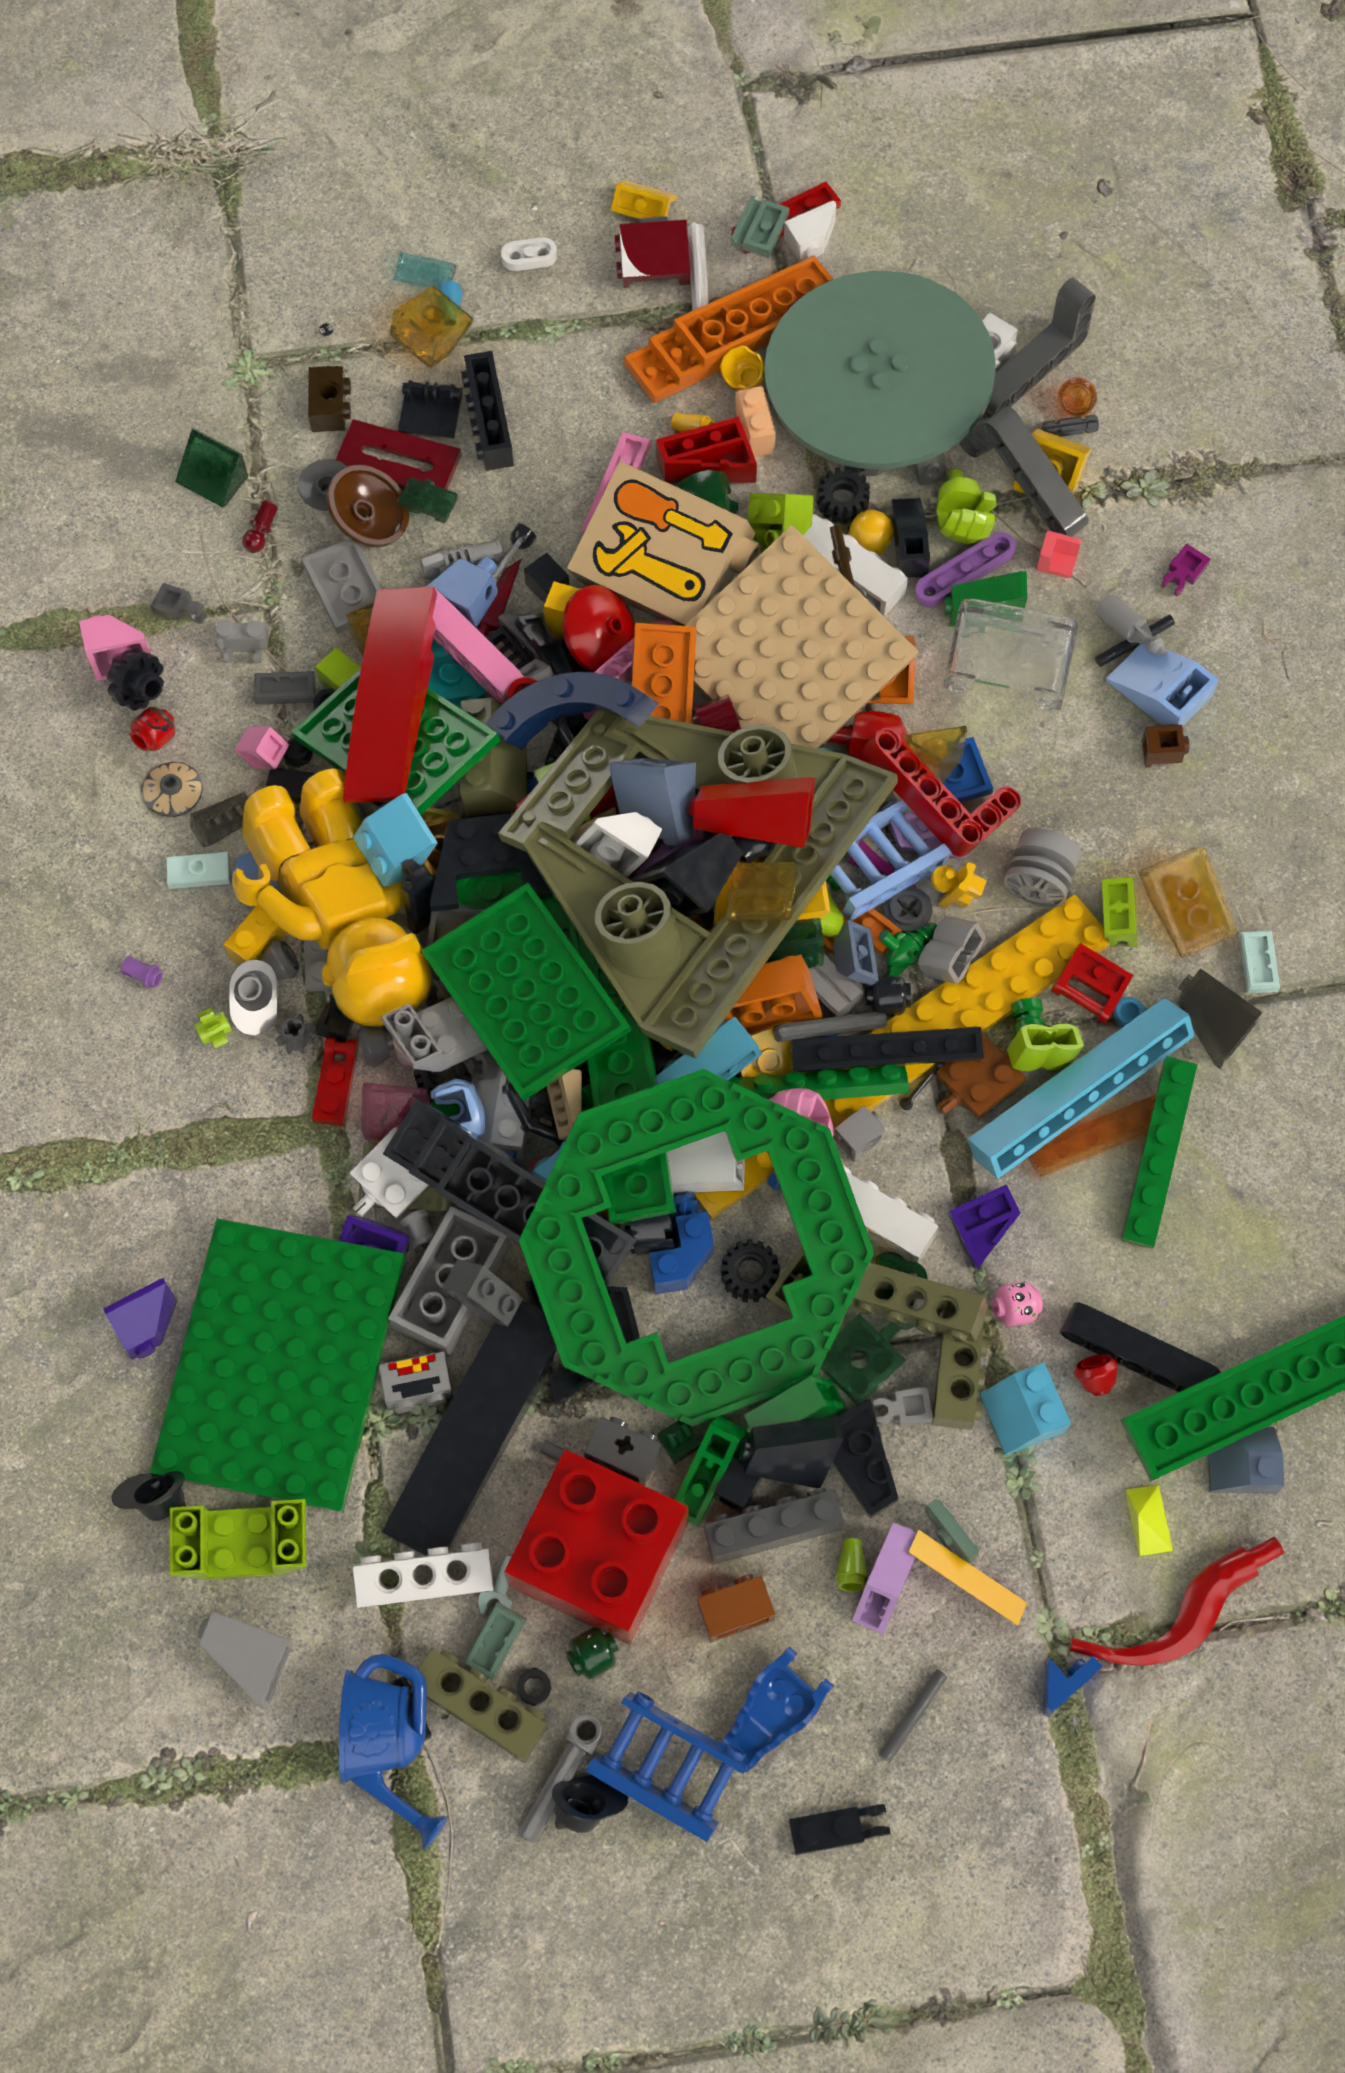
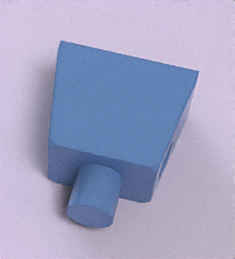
M486 556L477 565L460 559L427 587L434 586L476 628L497 595L498 589L492 575L496 571L497 565Z

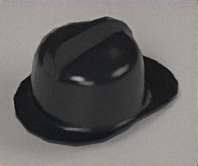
M171 1471L164 1475L145 1473L128 1478L113 1491L111 1496L112 1503L122 1509H138L146 1518L152 1521L163 1520L170 1517V1507L186 1506L184 1492L181 1487L185 1480L184 1474L180 1471Z
M593 1775L557 1783L552 1789V1797L555 1801V1827L557 1829H569L577 1833L590 1832L602 1819L624 1811L628 1805L627 1795Z

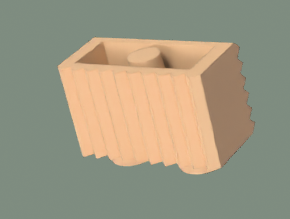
M760 386L737 391L735 393L736 416L740 418L754 457L773 454L775 451L776 431H774L764 388Z

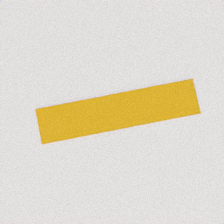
M918 1530L909 1550L911 1555L1017 1626L1019 1625L1027 1605L1026 1601Z

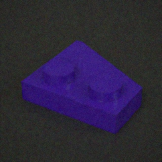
M1007 1184L947 1212L974 1269L982 1265L992 1249L1021 1214Z

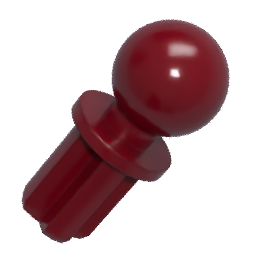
M262 501L254 521L250 520L249 522L254 526L253 530L247 531L242 538L243 547L248 552L258 553L263 550L266 544L263 534L264 532L271 533L272 531L270 526L277 513L278 506L270 501Z

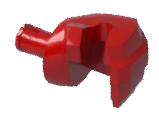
M881 711L857 713L854 715L853 724L843 726L827 741L846 745L848 756L866 763L868 762L863 754L864 746L882 728L894 730L909 746L908 732L901 717Z

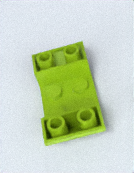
M305 1499L271 1501V1507L208 1511L204 1505L170 1507V1576L202 1580L272 1577L307 1568Z

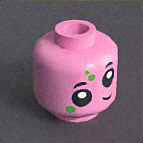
M1022 1281L1000 1286L996 1291L995 1298L991 1301L994 1316L999 1317L1004 1325L1012 1327L1034 1322L1042 1311L1043 1303L1039 1290L1033 1288L1030 1283Z

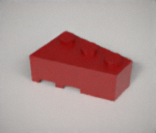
M739 416L656 439V460L665 482L680 483L685 477L706 469L725 472L729 483H756L757 462Z

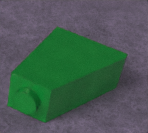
M1027 571L952 585L950 597H945L944 604L945 615H950V626L1021 628L1027 602Z
M810 1376L744 1416L748 1422L746 1429L749 1434L752 1427L834 1416L846 1410L847 1407L833 1380Z

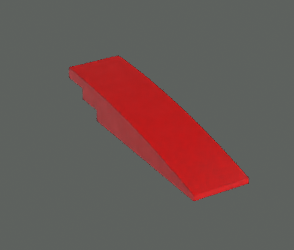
M434 586L377 589L355 702L343 793L344 803L392 801L401 794H405L434 660V654L431 650L436 627L433 620V612L437 592Z

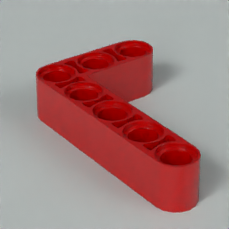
M882 728L878 730L864 746L863 754L867 762L897 774L898 783L893 790L938 840L945 844L952 854L957 857L968 855L1021 806L1019 793L1012 787L1003 786L970 814L892 729Z

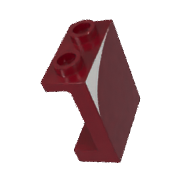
M687 220L619 224L620 234L614 235L615 252H621L622 261L616 262L617 279H623V288H629V282L679 279V285L691 284Z

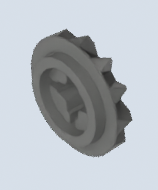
M910 886L886 900L883 905L884 917L900 928L902 933L906 931H913L915 933L917 928L921 929L922 926H927L932 917L933 907L930 898L925 892ZM915 903V906L913 908V916L911 914H907L905 916L900 917L902 914L901 906L908 908L910 905L913 906Z

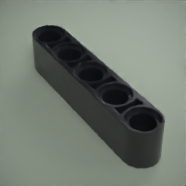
M1073 1303L1060 1330V1334L1067 1340L1098 1355H1109L1119 1365L1177 1393L1221 1373L1220 1369L1211 1363L1083 1303Z

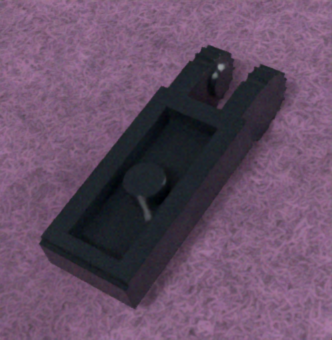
M885 1804L860 1809L856 1806L789 1819L795 1856L862 1844L864 1840L891 1835L890 1826H877L873 1829L862 1831L860 1818L876 1817L886 1813Z

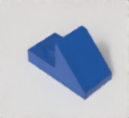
M1094 1656L1087 1662L1080 1658L1066 1671L1070 1675L1069 1678L1065 1676L1050 1658L1047 1659L1044 1667V1713L1048 1717L1103 1667Z

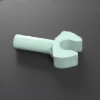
M510 1556L504 1557L494 1590L480 1593L478 1604L482 1616H485L488 1605L492 1601H498L512 1610L513 1603L508 1600L506 1595L509 1585L504 1574L511 1559Z

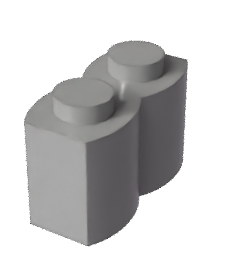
M946 916L935 928L933 940L925 946L919 955L918 965L925 977L953 984L960 982L969 968L971 959L979 953L985 940V934L979 923Z

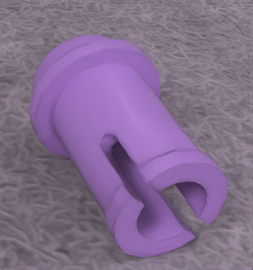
M128 956L121 966L123 975L143 982L146 988H156L163 978V971L160 970L158 965L153 964L150 966L132 956Z

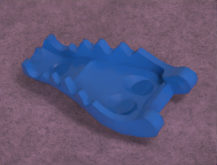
M790 1646L776 1660L769 1664L753 1682L747 1699L736 1717L734 1726L720 1743L724 1746L732 1744L746 1753L745 1758L750 1760L751 1763L744 1773L750 1771L766 1753L778 1747L791 1735L802 1730L817 1714L826 1696L834 1687L829 1680L825 1679L815 1690L788 1665L795 1659L797 1652Z

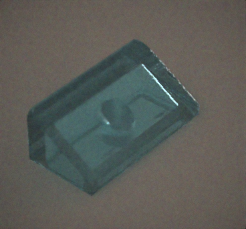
M399 252L394 280L437 289L440 282L453 280L457 265L451 262Z

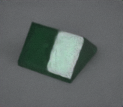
M195 428L191 429L175 482L222 508L226 507L249 477L243 454Z

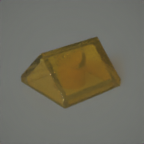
M959 726L906 734L904 742L934 775L944 783L962 760L967 727Z

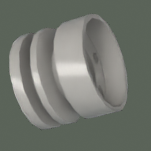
M1030 828L1023 831L1015 849V858L1011 860L1009 870H1007L1004 878L1006 888L1018 898L1035 905L1045 907L1062 905L1072 883L1071 877L1075 875L1082 856L1080 847L1070 838L1049 829Z

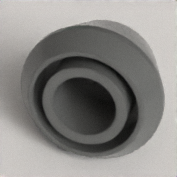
M273 940L261 954V960L272 967L277 980L290 979L297 976L300 968L298 959L285 941Z
M363 1026L359 1030V1041L368 1066L376 1068L391 1057L390 1051L394 1050V1044L390 1032L384 1033L382 1027Z

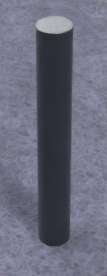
M1167 615L1151 624L1149 628L1152 637L1175 625V621L1171 615ZM1125 639L1097 655L1095 660L1102 667L1139 646L1141 643H1130Z

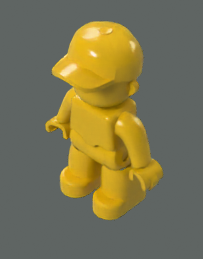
M326 769L311 776L303 785L300 815L316 846H320L313 849L309 847L295 820L294 804L287 790L282 786L274 785L256 791L246 800L244 805L242 834L259 867V879L250 880L245 877L243 870L237 868L232 877V885L237 899L245 905H259L277 925L292 937L305 941L316 940L321 949H329L327 963L322 970V981L324 985L332 986L331 991L337 1007L350 1020L366 1026H385L381 1016L409 1003L414 1011H416L425 1003L431 989L429 963L421 952L423 948L415 934H407L397 923L386 919L395 915L403 906L401 882L383 887L378 877L373 873L364 854L358 848L353 836L362 822L354 804L344 803L343 801L344 772L340 769ZM270 880L279 881L278 889L284 895H282L273 886H270Z

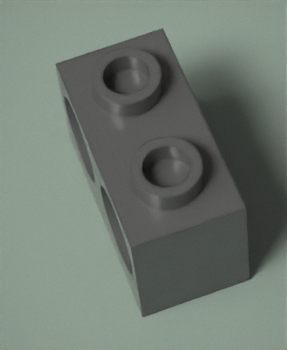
M458 1259L442 1289L480 1319L507 1327L523 1300L522 1296L483 1265Z

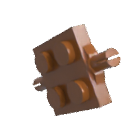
M983 1034V1060L948 1062L936 1072V1078L947 1088L949 1096L936 1105L939 1112L945 1116L955 1106L960 1105L968 1109L980 1120L1026 1082V1076L1020 1070L1012 1068L1007 1049L1002 1051L997 1048Z

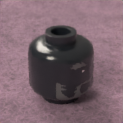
M878 976V982L873 984L872 987H866V1005H872L873 1012L883 1013L886 1016H896L904 1014L906 1008L911 1007L910 983H905L902 976Z

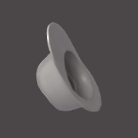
M255 959L245 961L236 967L229 979L230 1018L235 1027L244 1034H263L271 1028L276 1020L277 977L272 967L264 961Z

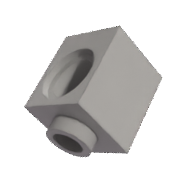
M863 1106L835 1128L834 1140L855 1162L883 1140L885 1123L875 1111L870 1112Z

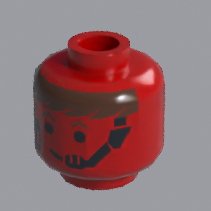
M148 707L131 722V740L143 751L156 752L175 736L173 716L165 709L160 710L157 707Z

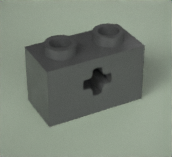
M601 1416L584 1451L585 1458L646 1486L662 1453V1444L658 1442V1437L644 1430H641L640 1433L628 1429L629 1425L619 1418L611 1416L608 1420ZM626 1443L630 1444L631 1451L626 1450L623 1455L619 1454L618 1446L624 1447Z

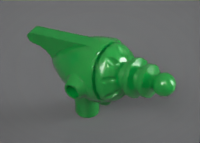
M929 923L928 927L922 926L921 929L917 928L915 933L897 932L893 936L888 930H884L879 934V940L889 949L886 956L888 970L885 976L899 975L919 959V955L924 949V944H928L929 939L933 938L932 933H934L937 927L936 923Z

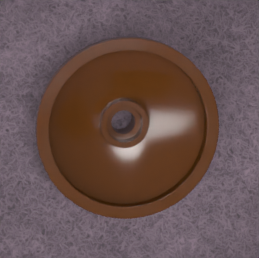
M353 465L339 471L331 480L326 495L327 507L334 523L347 537L361 545L384 547L396 542L403 535L409 522L408 503L400 487L387 474L370 466Z

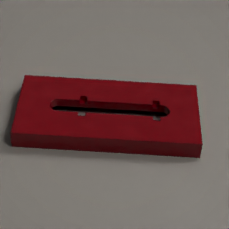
M353 419L335 460L342 462L348 467L365 465L376 468L392 478L402 491L443 502L462 453L460 448ZM369 447L431 464L434 467L432 470H425L424 472L419 468L382 458L378 459L362 451L364 448Z

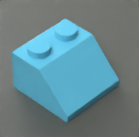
M407 793L401 794L365 818L353 836L358 848L364 854L373 873L378 877L383 887L400 883L405 879L401 868L403 861L413 858L418 865H423L437 844L436 839Z
M1044 1362L1014 1373L979 1394L1005 1456L1066 1433L1071 1424Z

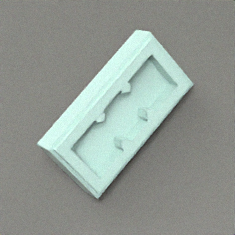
M228 852L166 857L167 885L169 889L230 884Z
M1272 930L1241 932L1239 941L1247 993L1278 992L1280 983Z

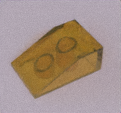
M1192 847L1138 871L1149 901L1181 958L1238 934L1204 847Z

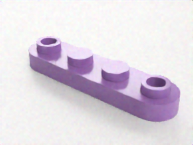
M996 532L923 576L917 581L915 587L917 602L925 607H935L944 602L945 597H950L952 585L979 580L1009 562L1015 554V539L1008 533ZM996 549H1002L1005 552L999 553ZM930 592V593H933L934 595H933V596H927V595H925V593Z

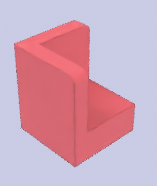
M1047 530L1037 570L1068 579L1071 578L1081 539Z

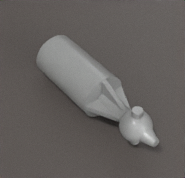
M1108 595L1099 603L1096 615L1128 642L1146 644L1148 652L1154 655L1167 654L1164 641L1160 637H1152L1148 622L1115 595Z

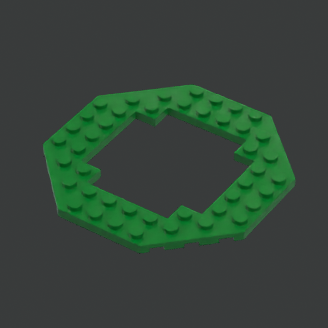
M704 1068L580 1112L518 1240L563 1367L586 1376L689 1426H694L783 1393L810 1376L817 1377L823 1361L841 1327V1322L847 1309L850 1307L860 1286L865 1270L875 1253L830 1128L719 1077ZM725 1131L736 1162L767 1151L811 1275L781 1286L791 1318L668 1362L658 1332L625 1342L581 1218L612 1207L601 1175Z

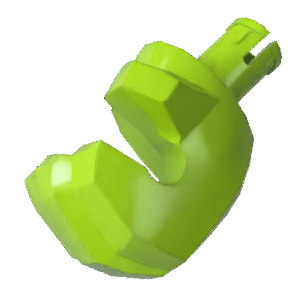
M953 468L947 472L949 474H946L947 482L941 486L937 497V526L939 532L948 539L959 543H979L990 536L994 527L995 514L989 512L996 508V496L990 492H982L979 484L975 480L965 477L962 469Z

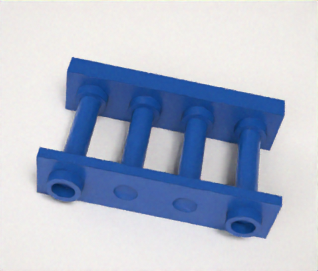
M638 1691L636 1694L628 1693L623 1698L621 1704L630 1708L631 1711L609 1753H604V1755L598 1753L591 1759L586 1772L708 1842L719 1822L713 1820L714 1815L712 1811L734 1769L743 1774L751 1761L745 1758L746 1753L732 1744L724 1746L653 1705L655 1701L648 1695ZM644 1716L661 1726V1729L639 1771L635 1770L633 1773L622 1767L623 1762L621 1758ZM673 1734L692 1745L670 1787L662 1790L652 1784L651 1776ZM703 1752H706L722 1761V1764L700 1806L693 1808L682 1801L683 1797L681 1794Z

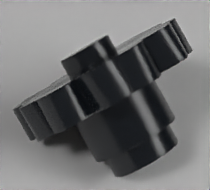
M138 648L132 651L127 650L122 654L121 661L115 660L111 664L107 674V679L111 684L107 692L112 697L113 702L120 706H126L133 711L144 709L149 705L150 700L158 698L162 692L164 680L159 676L162 674L164 667L158 657L151 653H146Z

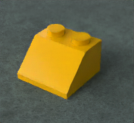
M1040 429L1035 430L1032 433L1033 437L1072 494H1074L1092 448ZM1015 479L1012 489L1025 494Z

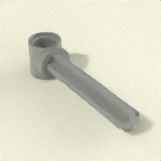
M583 1714L576 1717L572 1722L570 1731L565 1738L569 1741V1744L518 1830L519 1836L528 1842L535 1843L555 1809V1801L552 1797L554 1786L557 1783L572 1780L586 1754L592 1755L596 1747L602 1742L604 1728L596 1717ZM586 1722L594 1723L597 1730L595 1737L589 1741H582L578 1735L580 1726Z

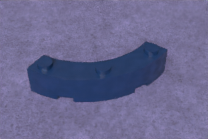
M573 672L548 677L522 689L499 707L485 724L497 732L506 742L522 750L535 735L548 726V722L563 715L570 716L591 712L592 710L604 711L622 717L641 728L659 703L639 689L618 678L592 672Z

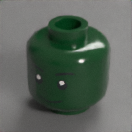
M593 1627L572 1638L569 1641V1650L565 1654L578 1677L583 1675L587 1679H593L615 1666L616 1659L614 1653L619 1648L610 1632L603 1634L600 1629Z

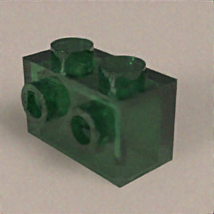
M820 918L797 920L766 963L781 960L786 956L801 955L808 968L823 966L824 938Z

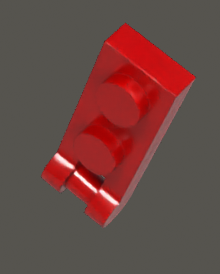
M326 1037L312 1114L313 1123L345 1126L359 1050L358 1040L349 1039L347 1042L337 1041V1038ZM335 1055H346L345 1062L334 1061Z

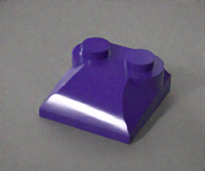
M350 1214L347 1215L339 1241L404 1253L406 1256L409 1250L410 1236L372 1219Z

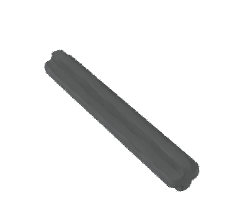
M871 1012L779 1024L773 1027L774 1039L777 1042L879 1029L887 1025L886 1014Z

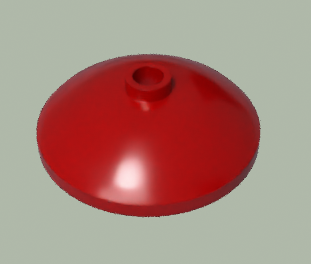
M590 585L577 590L569 598L563 613L564 638L574 659L587 671L594 673L634 638L635 623L632 614L622 598L612 590L600 585Z

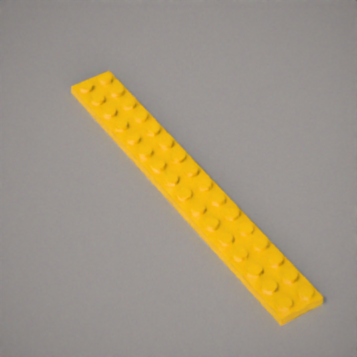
M1074 894L1065 900L1062 905L1056 906L969 965L965 976L957 984L944 982L913 1003L910 1008H906L904 1014L894 1016L887 1021L885 1027L875 1029L869 1034L981 1027L983 1034L1012 1014V1003L1020 999L1035 998L1053 986L1079 943H1082L1098 954L1110 947L1108 938L1104 937V927L1079 897ZM935 1063L905 1065L909 1084L932 1069ZM892 1095L824 1100L830 1114L834 1132L837 1126L863 1106L870 1111ZM767 1151L745 1159L744 1190L693 1192L705 1212L708 1211L711 1220L767 1182L774 1171Z

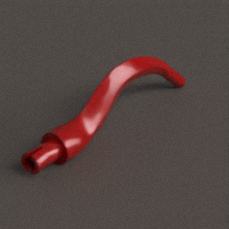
M1274 1536L1247 1551L1244 1547L1240 1546L1209 1564L1187 1586L1174 1625L1165 1635L1154 1641L1129 1648H1110L1072 1637L1069 1651L1090 1657L1094 1656L1097 1659L1111 1663L1132 1666L1154 1665L1178 1659L1195 1650L1204 1642L1212 1631L1225 1600L1230 1593L1258 1577L1257 1569L1283 1555V1547Z

